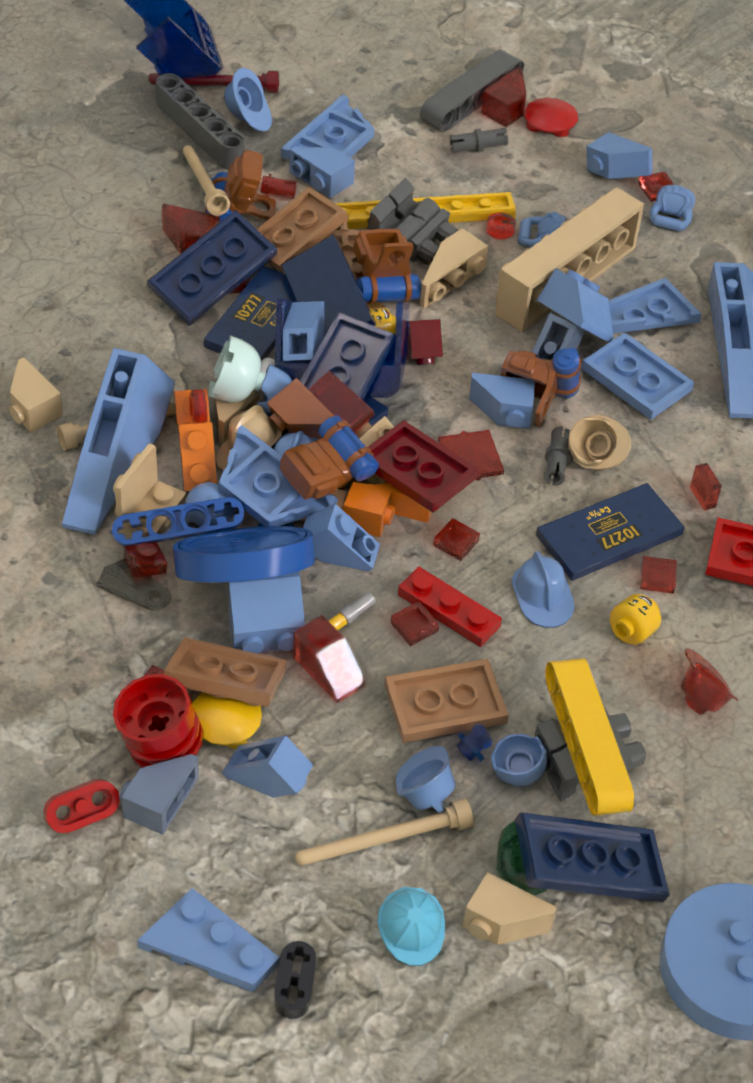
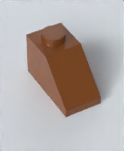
M297 378L267 402L272 413L269 419L280 432L285 429L289 433L303 431L310 438H321L319 435L321 424L328 418L334 417Z

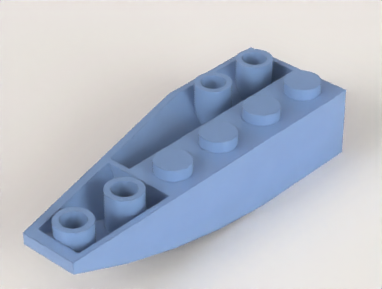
M714 262L707 290L729 418H753V272L744 263Z
M113 348L78 461L62 522L63 528L95 535L116 504L113 486L117 477L125 474L137 453H141L149 443L154 445L160 437L175 387V381L146 355Z

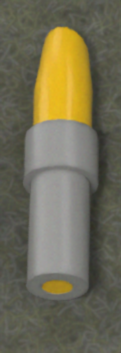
M368 592L351 605H346L339 610L334 617L322 625L323 636L326 637L355 621L360 614L376 604L374 596Z

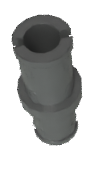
M505 127L487 131L475 129L473 133L450 135V146L453 145L451 151L456 153L476 149L477 152H480L488 147L508 145V135H505L507 130Z
M561 426L554 428L551 432L550 446L545 452L547 465L544 472V480L548 484L551 482L552 475H554L553 485H560L564 482L565 468L571 458L568 444L570 430L568 428L565 429L564 437H562L563 427Z

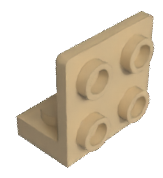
M150 443L141 453L139 452L135 455L129 469L124 475L121 474L117 477L113 486L116 500L115 515L117 518L130 513L183 505L187 498L186 492L158 481L156 446ZM165 516L156 517L152 522V529L156 533L162 534L171 521ZM140 519L142 527L132 528L130 523L126 522L123 524V529L119 530V532L131 537L133 532L143 530V537H149L146 519Z

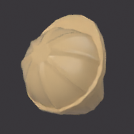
M598 414L586 416L574 423L570 429L568 444L571 456L577 464L585 469L602 470L618 466L627 458L631 450V438L628 430L619 422L609 417Z

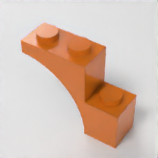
M207 389L173 391L184 491H190L200 483H217L213 426L209 416ZM203 391H204V393H205L206 403H207V419H206V420L204 419L203 408H202V392H203Z
M353 482L343 504V511L367 533L378 537L381 536L385 524L391 525L394 514L428 523L432 513L389 483L365 484Z

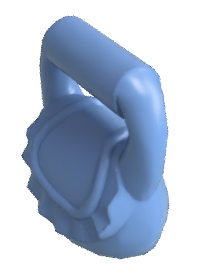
M678 185L663 186L658 191L656 202L650 209V220L653 225L678 232L684 230L692 220V209L696 202L694 193ZM661 211L664 215L677 216V218L683 217L684 221L658 215L657 213Z
M553 211L545 216H534L521 220L518 243L522 246L533 247L545 235H549L558 229L562 223L567 221V218ZM531 225H538L537 238L530 239Z

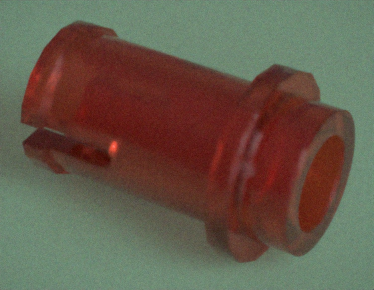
M269 174V176L263 175L260 193H265L266 197H269V194L294 199L297 181L272 177V174Z

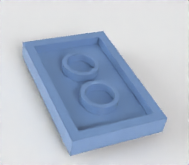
M625 332L584 359L582 364L583 371L650 420L690 393L694 385V381Z

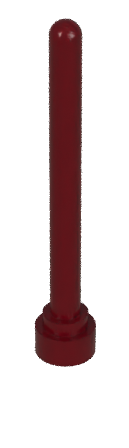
M268 70L267 73H262V76H257L263 90H267V93H279V71ZM151 73L148 76V81L151 84H156V79L166 73ZM175 74L187 85L228 86L233 79V75Z

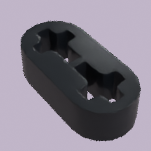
M294 941L287 944L280 955L274 1003L277 1012L282 1017L288 1019H297L304 1016L311 1003L316 971V952L311 945L303 941ZM296 956L303 957L300 974L293 973V962ZM291 986L298 987V998L295 1004L287 1003Z

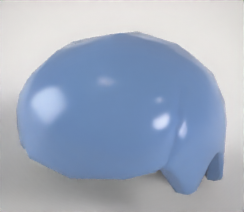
M271 364L266 369V375L261 387L262 391H264L265 399L257 403V405L263 408L268 417L272 413L267 402L292 382L286 372Z
M205 482L196 485L189 491L184 504L227 496L219 490V484ZM231 505L224 506V512L214 514V507L207 508L211 518L210 526L217 525L215 522L217 517H226L227 522H231L236 511L231 509ZM193 510L187 514L185 521L187 524L194 522L201 527L205 522V516L202 512Z
M523 733L510 734L497 742L491 755V762L496 775L501 781L514 787L529 786L538 781L544 774L548 761L547 751L540 738L531 737Z

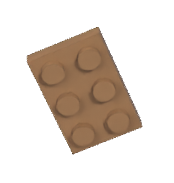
M307 187L257 229L277 248V255L267 263L281 273H284L282 264L323 241L349 219L346 211L311 187Z
M184 637L164 669L163 674L176 678L187 690L209 693L216 698L227 697L240 700L251 706L262 705L268 707L286 672L287 660Z
M488 658L385 677L384 686L402 743L498 726L508 722L509 715Z

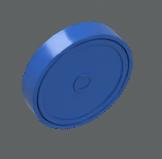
M261 526L228 529L188 537L173 545L176 576L180 579L194 582H238L265 579L301 571L315 563L313 533L308 529L299 527Z

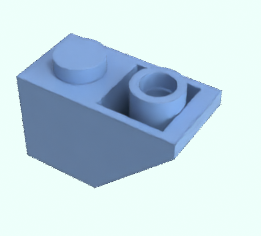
M293 147L290 149L289 172L327 197L332 198L354 183L355 160L336 148Z
M323 301L293 302L283 327V361L294 366L309 365L324 339Z
M333 504L306 517L303 528L313 533L314 552L317 559L324 563L364 571L373 569L380 543L337 504Z

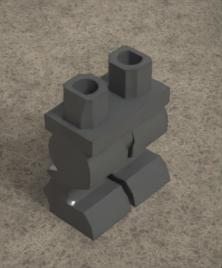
M405 178L389 193V196H386L370 211L367 229H400L407 242L413 244L410 260L414 262L420 257L431 264L439 248V245L434 241L438 239L442 242L457 232L458 229L448 222L450 213L444 208L441 210L432 199L425 198L420 202H415L413 200L414 188L408 179Z
M604 707L627 773H629L630 769L644 764L646 751L639 741L624 744L622 738L630 737L632 730L627 715L623 713L609 716ZM550 718L546 722L537 724L534 737L540 738L547 751L548 761L545 771L548 770L547 776L559 801H562L576 792L579 779L559 721Z

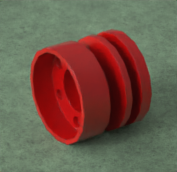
M148 674L140 677L123 688L114 702L113 718L116 727L125 742L131 758L141 768L189 754L196 756L200 750L204 731L186 687L176 678L165 674Z

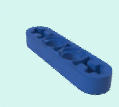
M224 497L119 516L114 521L112 534L119 545L135 547L192 537L209 532L235 529L242 524L244 508L239 500L233 497ZM231 505V509L234 511L238 510L239 514L234 515L232 522H227L226 517L215 518L217 525L210 526L211 518L207 508L214 507V514L223 513L224 506ZM193 510H198L205 516V522L199 528H191L186 524L185 518ZM165 516L171 521L172 525L167 533L158 534L152 529V522L156 517ZM140 519H146L149 537H143V530L133 532L131 539H126L124 534H118V531L123 529L124 523H130L132 528L142 527Z

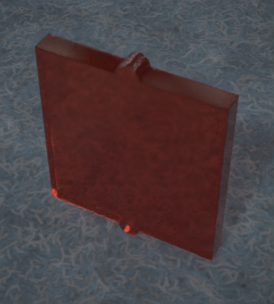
M490 430L468 433L461 431V434L438 437V443L478 468L477 481L484 477L504 475V468Z

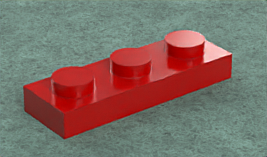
M420 566L398 586V596L479 647H482L501 627L502 617Z

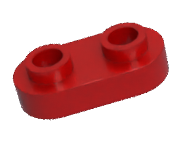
M104 779L90 780L50 797L44 806V820L56 832L70 833L111 816L118 808L120 801L119 792L113 784ZM97 791H102V801L98 804H93V794ZM66 805L68 808L67 815L63 818H57V809L60 806Z

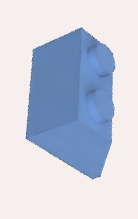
M555 268L537 301L607 342H611L614 338L608 298L598 293L600 286L571 269L565 274Z
M299 571L265 579L228 582L229 627L233 648L253 653L278 650L290 651L295 648H304L305 620Z

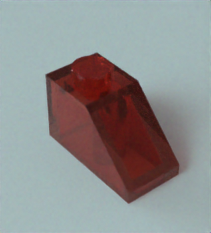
M323 615L294 631L293 658L336 703H339L365 686L363 675L344 636Z

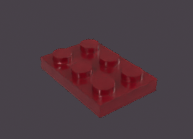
M404 420L368 446L379 463V468L374 474L432 513L478 477V468Z

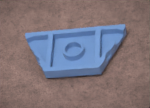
M342 95L281 148V157L290 159V149L293 147H334L351 158L374 137V127L362 117V113L357 108L352 109L349 106L348 97Z
M243 425L238 428L233 449L230 450L227 459L226 469L223 470L219 481V490L227 497L239 500L244 510L264 526H281L306 518L333 504H337L338 498L332 494L317 499L310 498L304 500L279 468L282 455Z

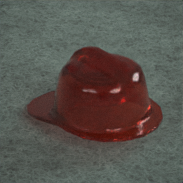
M686 648L684 650L690 665L680 687L685 693V701L690 708L697 714L702 715L707 711H718L732 698L737 701L739 700L731 692L721 674L705 658L692 649Z

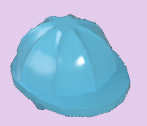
M403 887L389 894L379 908L377 919L379 932L386 948L397 961L408 966H421L431 962L441 951L445 937L443 908L436 897L422 888Z

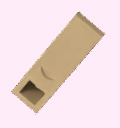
M463 228L444 239L422 281L420 306L426 308L433 302L439 301L454 288L460 287L474 275L480 274L487 265L488 245Z

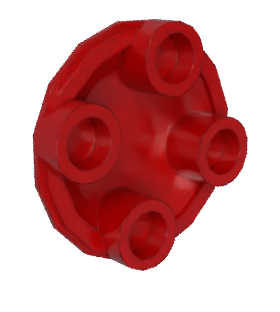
M546 97L536 99L530 102L524 110V117L527 120L526 127L532 132L543 131L553 133L557 137H566L569 134V130L578 122V112L574 106L557 98Z

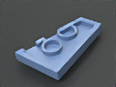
M666 278L608 300L613 334L699 323L701 313Z
M193 888L137 940L139 949L150 953L152 950L170 956L173 962L183 966L186 963L208 971L209 976L254 992L279 966L280 961L279 956Z

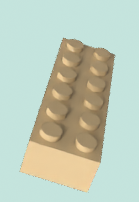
M616 187L609 193L601 195L589 207L583 208L571 220L562 223L554 232L545 235L533 247L525 249L516 259L504 264L499 272L500 279L496 295L495 315L519 331L524 332L552 311V309L540 303L537 299L555 268L565 274L571 269L592 281L636 248L644 203Z

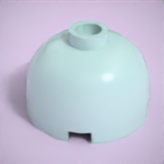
M229 336V341L225 342L216 362L214 378L217 381H210L208 397L221 402L237 403L248 398L252 390H260L265 373L260 371L261 359L252 345L239 338Z

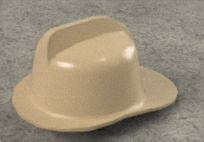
M254 405L249 410L235 415L230 420L228 439L221 445L215 458L216 464L221 470L226 469L230 450L233 449L237 430L241 425L270 447L281 438L282 432L274 426L260 405Z

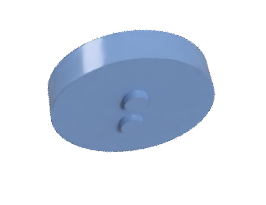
M742 883L712 885L691 894L672 914L660 949L661 975L672 1000L693 1022L723 1037L752 1041L753 885Z

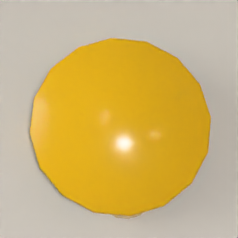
M205 692L200 693L192 703L204 731L203 739L212 744L225 745L231 749H237L239 745L246 744L247 739L252 737L260 727L262 718L260 706H251L244 701L227 697L216 698Z

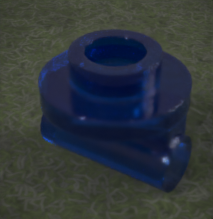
M476 724L473 726L471 733L467 737L461 731L456 735L460 740L456 747L470 762L475 757L479 762L485 759L480 751L492 745V738L484 725Z

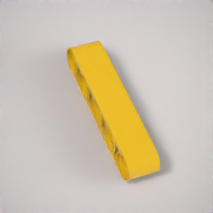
M579 658L547 662L545 667L546 685L590 813L593 816L631 812L634 807L633 787L587 660Z

